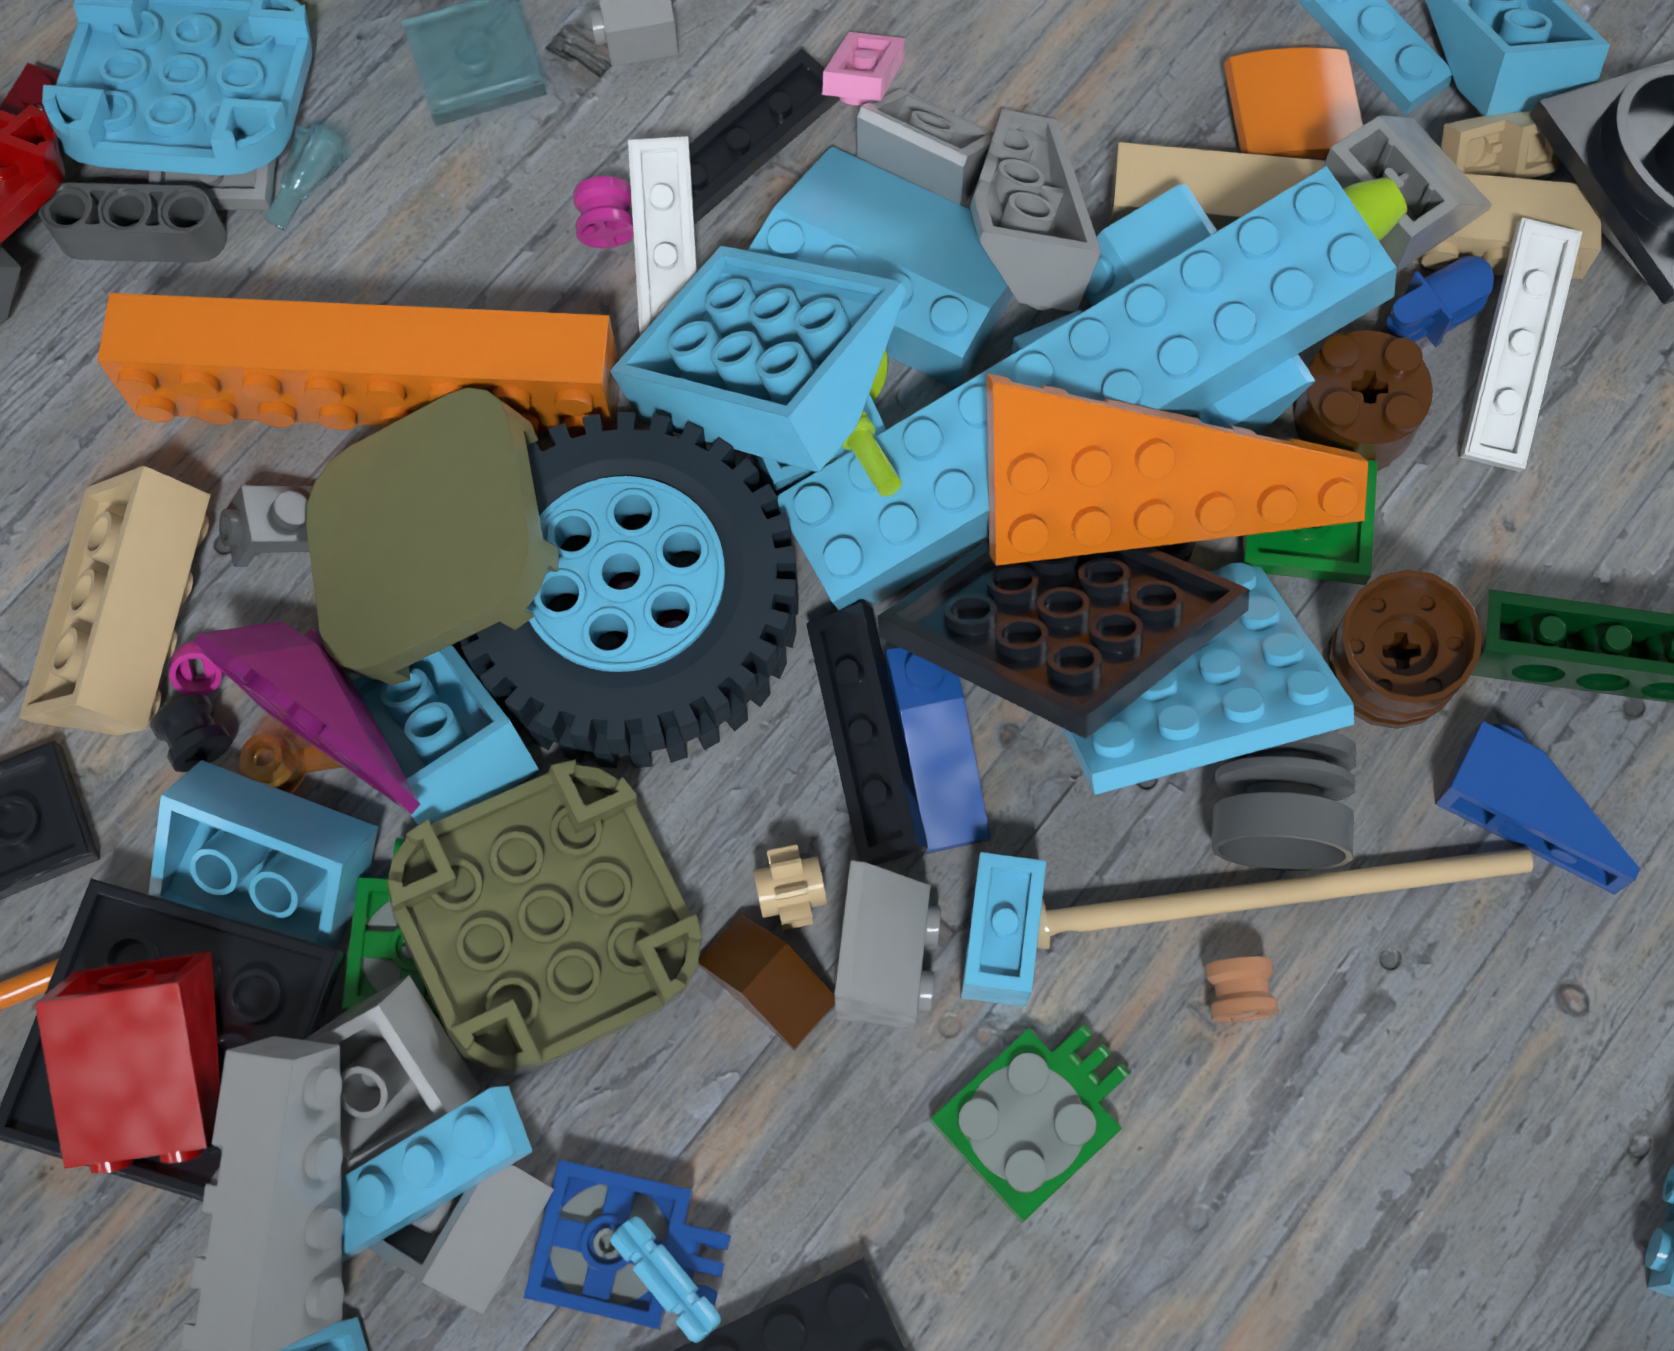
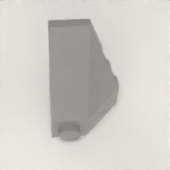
M1002 109L970 205L979 242L1019 303L1028 304L1032 308L1042 311L1058 309L1076 312L1101 254V249L1058 121L1053 118Z

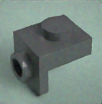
M240 486L227 509L222 510L219 519L220 539L224 546H230L234 567H247L256 553L309 552L306 517L307 502L313 486Z

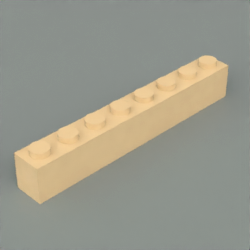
M1119 142L1112 177L1109 226L1175 186L1187 184L1215 229L1219 231L1321 170L1326 161ZM1464 173L1492 204L1489 211L1412 262L1413 264H1423L1428 269L1438 270L1462 257H1481L1490 264L1495 276H1504L1516 223L1521 218H1526L1582 232L1571 280L1574 278L1583 279L1601 251V216L1577 183Z

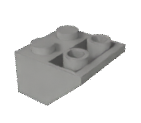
M1377 116L1333 145L1324 164V167L1327 166L1342 189L1355 183L1385 177L1391 178L1400 189L1407 205V213L1388 235L1379 241L1397 267L1396 273L1489 211L1492 205L1413 118Z

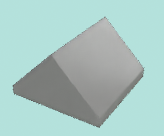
M900 88L884 95L881 101H871L860 107L857 116V158L963 206L979 180L994 132Z

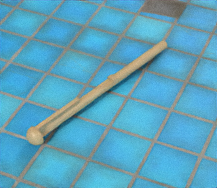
M1528 847L1081 905L1063 909L1046 910L1042 899L1037 948L1049 949L1050 936L1060 932H1085L1528 873L1533 870V858Z

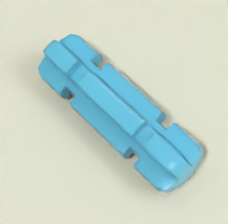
M637 1216L627 1220L611 1236L612 1245L625 1261L629 1262L632 1260L636 1266L633 1268V1271L667 1313L671 1314L674 1312L677 1315L678 1319L675 1323L688 1339L695 1343L701 1341L719 1325L721 1321L720 1314L706 1297L699 1298L695 1292L698 1290V1287L662 1244L657 1246L653 1242L656 1236L644 1221Z

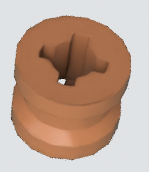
M1236 957L1214 961L1206 965V977L1214 985L1216 996L1215 1001L1210 1006L1211 1020L1216 1022H1247L1266 1019L1279 1014L1278 1001L1269 992L1268 980L1274 974L1272 959L1267 957Z

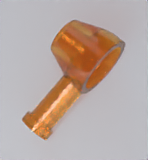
M277 733L259 734L249 738L244 743L239 757L240 775L287 793H292L299 787L305 773L344 768L314 746L300 748L290 738ZM263 751H274L273 758L268 764L256 766L257 757Z

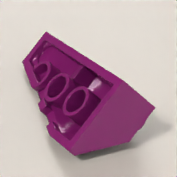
M278 621L203 632L192 642L269 716L411 815L421 805L352 679L326 653L321 635L316 630L310 628L305 635H302L284 622Z

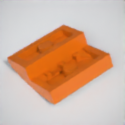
M1309 47L1271 49L1230 56L1224 62L1241 153L1326 160L1329 150L1333 145L1363 126L1347 50Z

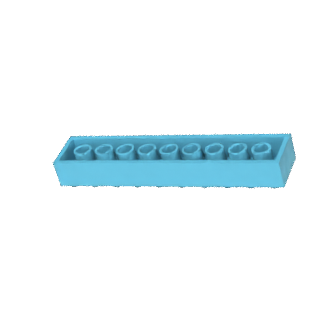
M1326 166L874 437L902 481L901 488L895 494L887 497L881 496L853 451L824 467L819 473L812 474L777 495L779 510L782 514L785 513L792 533L836 608L842 610L860 602L872 607L989 537L986 373L1008 377L1011 382L1041 388L1042 385L1064 389L1068 394L1103 401L1106 398L1192 417L1394 297L1397 267Z

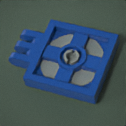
M558 1161L552 1184L554 1190L548 1200L523 1298L661 1330L666 1310L633 1271V1268L636 1266L632 1260L629 1262L625 1261L612 1245L610 1239L623 1223L635 1216L641 1218L656 1236L653 1242L657 1246L662 1244L692 1281L694 1272L722 1278L725 1263L698 1257L701 1244L715 1250H728L731 1235L686 1225L694 1193L691 1189L568 1161ZM696 1285L698 1287V1290L695 1292L699 1298L706 1297L711 1305H715L718 1291L705 1285Z

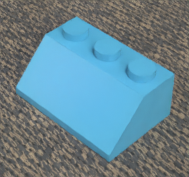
M201 760L161 795L148 895L337 949L354 912L358 877L369 878L378 826Z

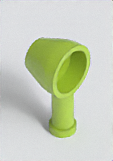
M1389 177L1355 183L1343 189L1378 241L1386 237L1407 213L1405 199L1398 186Z

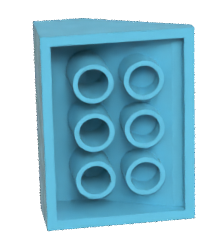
M833 146L822 155L775 205L747 250L902 281L907 292L886 346L888 357L954 388L961 386L965 382L1013 297L1012 291L979 242L970 209Z
M720 246L613 366L610 372L642 424L651 426L653 414L668 416L671 418L674 433L682 434L688 422L704 429L705 441L715 443L718 437L732 445L735 450L819 473L858 425L907 291L902 281Z

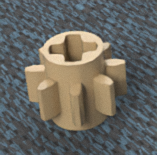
M798 844L767 850L769 866L753 869L762 918L780 915L783 930L813 924L811 908L827 905L818 856L801 859Z

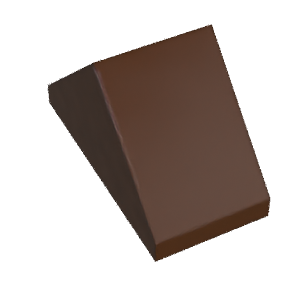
M739 914L698 960L700 968L794 1051L835 1006V995L787 942L742 914Z

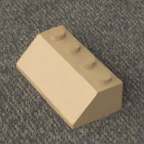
M146 466L138 467L86 487L19 714L20 719L33 723L114 736L147 729V725L160 706L161 692L157 688L164 664L171 658L177 644V633L174 631L179 608L186 601L192 589L193 575L190 573V568L195 550L204 540L208 530L209 519L205 514L211 494Z

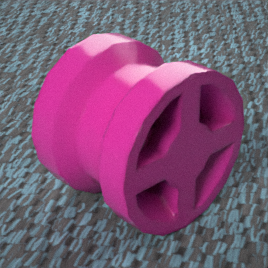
M600 176L583 180L576 185L573 191L574 205L581 213L575 223L576 235L582 244L593 248H614L624 245L633 239V216L628 213V209L632 205L631 186L625 180L617 177Z

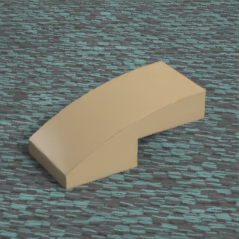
M1531 111L1488 115L1444 125L1441 149L1466 174L1532 179L1558 171L1560 161L1559 156L1529 115Z

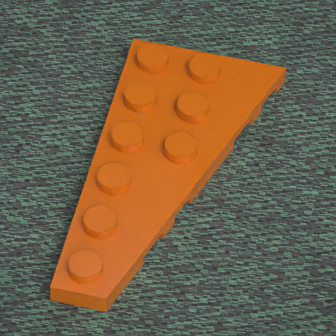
M986 373L990 557L996 566L1365 521L1368 461L1357 452L1292 438L1288 441L1257 435L1250 429L1231 425L1229 428L1202 423L1198 418L1106 398L1103 401L1068 394L1064 389L1042 385L1041 388L1011 382L1008 377Z

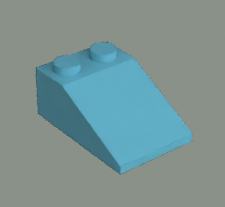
M1426 0L1457 89L1482 116L1532 111L1540 100L1598 83L1610 43L1563 0Z
M452 645L409 665L410 681L389 685L381 680L363 677L355 672L348 674L421 804L411 815L417 825H420L427 819H429L430 824L506 792L540 771L511 721Z

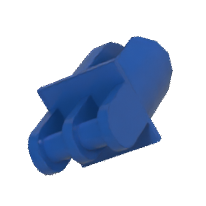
M1466 256L1454 263L1443 266L1424 278L1419 271L1415 272L1404 296L1395 301L1391 313L1385 322L1386 325L1383 326L1381 332L1396 338H1407L1415 343L1427 336L1434 347H1438L1448 331L1475 317L1483 310L1493 289L1494 274L1490 264L1481 257Z

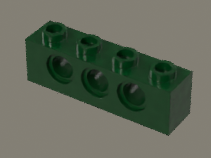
M1492 589L1488 590L1475 608L1482 631L1480 658L1471 673L1472 676L1674 703V614Z

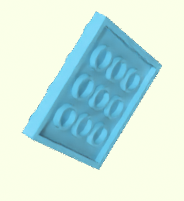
M1231 563L1223 566L1221 569L1211 571L1213 574L1250 589L1248 611L1087 739L1061 727L1094 795L1354 725V703L1261 567H1252L1245 563Z

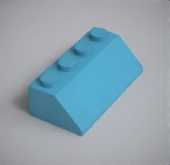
M1187 184L1175 186L1099 233L1097 240L1101 254L1084 293L1092 306L1217 232ZM1296 354L1192 417L1198 418L1202 423L1229 428L1230 425L1250 429L1255 434L1260 435L1315 382V379L1300 356Z

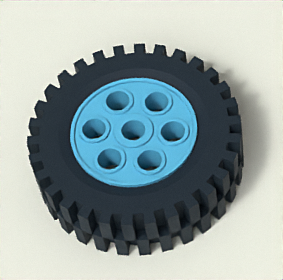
M617 412L618 429L604 431L600 414L582 417L585 435L570 438L565 423L548 429L553 447L541 452L536 442L527 446L543 539L558 548V572L547 570L541 590L527 607L528 610L533 612L534 617L516 630L501 622L495 623L460 640V643L478 680L498 706H500L514 728L520 732L524 727H527L534 743L549 751L552 744L557 742L565 758L580 763L583 761L585 751L594 752L599 767L617 768L618 754H630L635 768L653 767L651 751L667 749L670 763L688 758L684 743L697 737L703 749L706 750L720 742L717 730L720 724L726 721L735 732L748 721L746 704L751 700L761 707L770 696L769 677L772 675L778 679L781 678L787 665L786 646L793 648L797 632L795 615H799V597L795 550L791 543V531L785 513L779 515L778 497L769 483L760 488L758 469L747 458L736 466L732 445L718 437L710 450H707L704 429L688 422L681 437H674L671 418L657 414L652 416L650 431L639 430L635 412ZM634 514H642L651 518L647 525L637 530H627L620 526L627 517ZM583 535L590 538L589 543L579 551L568 552L560 549L563 542L572 536ZM681 551H692L700 556L693 565L685 568L674 567L668 563L673 555ZM622 572H631L639 576L638 581L628 589L617 590L608 586L610 580ZM568 593L578 597L576 604L566 611L555 612L548 609L551 600L560 594ZM672 609L682 610L689 615L682 625L675 628H664L656 623L661 614ZM619 631L628 636L624 644L615 650L607 651L596 647L598 639L607 632Z

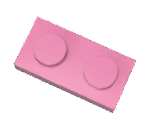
M848 32L823 71L822 95L838 96L843 103L857 106L871 101H881L904 61L905 38Z

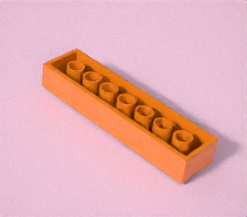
M109 293L97 359L135 415L155 422H168L173 420L174 417H196L217 425L231 424L234 422V419L259 420L263 424L279 428L291 427L295 422L320 423L322 426L333 430H350L355 425L381 426L385 428L447 394L465 388H474L489 391L529 420L536 435L538 433L549 434L548 429L565 423L570 438L585 435L582 417L600 414L604 431L616 430L620 387L610 370L619 361L609 315Z

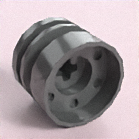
M1330 731L1219 761L1222 766L1216 770L1215 781L1217 787L1231 795V797L1221 799L1214 805L1212 850L1215 855L1226 861L1248 867L1285 871L1325 870L1343 866L1353 860L1354 812L1346 805L1337 801L1346 799L1355 793V775L1350 772L1356 767L1355 742L1342 734Z

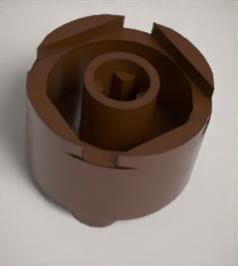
M1353 331L1328 338L1314 357L1309 368L1315 382L1296 399L1294 424L1301 441L1357 452L1366 460L1378 461L1377 471L1389 466L1392 461L1401 456L1410 446L1431 406L1433 386L1429 370L1423 361L1422 350L1410 339L1396 338L1378 331Z

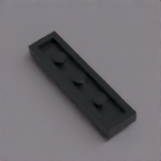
M803 49L798 51L689 144L694 225L840 100L838 96L822 95L823 71L825 68Z
M860 602L806 623L859 862L876 866L927 849L928 844L872 607Z

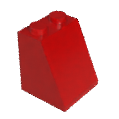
M211 951L76 970L35 1003L64 1169L89 1165L91 1173H108L130 1166L135 1158L159 1155L162 1163H177L193 1159L203 1153V1148H207L213 1140L220 1095Z

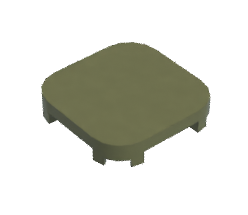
M465 388L439 398L349 446L334 457L316 479L307 502L306 528L319 631L326 653L340 666L363 677L381 680L389 685L410 681L409 665L495 623L501 622L516 630L534 617L533 612L528 610L527 607L541 590L547 570L558 572V548L543 539L527 446L538 441V438L529 420L489 391Z
M575 760L550 765L549 773L435 823L430 824L429 819L425 820L406 833L405 841L392 859L387 883L393 918L449 1038L466 1060L486 1072L515 1076L541 1069L656 1014L681 996L698 967L700 944L703 937L697 915L691 916L636 805L638 796L623 777L619 780L600 768L576 765Z

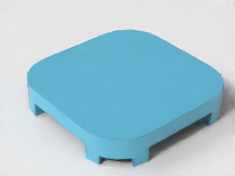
M75 0L73 2L78 24L56 86L43 85L42 97L50 126L58 138L62 152L77 162L97 167L217 176L245 174L266 166L283 152L292 134L312 59V37L305 5H300L295 0Z

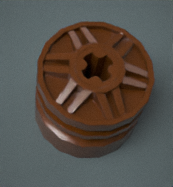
M1412 570L1398 571L1380 575L1358 591L1328 642L1326 663L1354 703L1355 716L1370 725L1394 729L1422 724L1441 711L1454 694L1466 683L1480 658L1482 631L1475 608L1458 587L1432 573ZM1389 649H1395L1398 659L1408 660L1403 669L1396 667L1394 658L1384 657Z

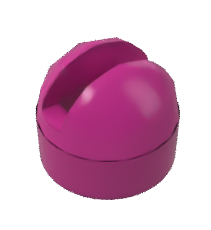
M190 642L182 644L173 654L170 661L169 677L173 687L184 695L198 693L208 695L220 685L222 671ZM192 658L202 660L205 675L194 677Z

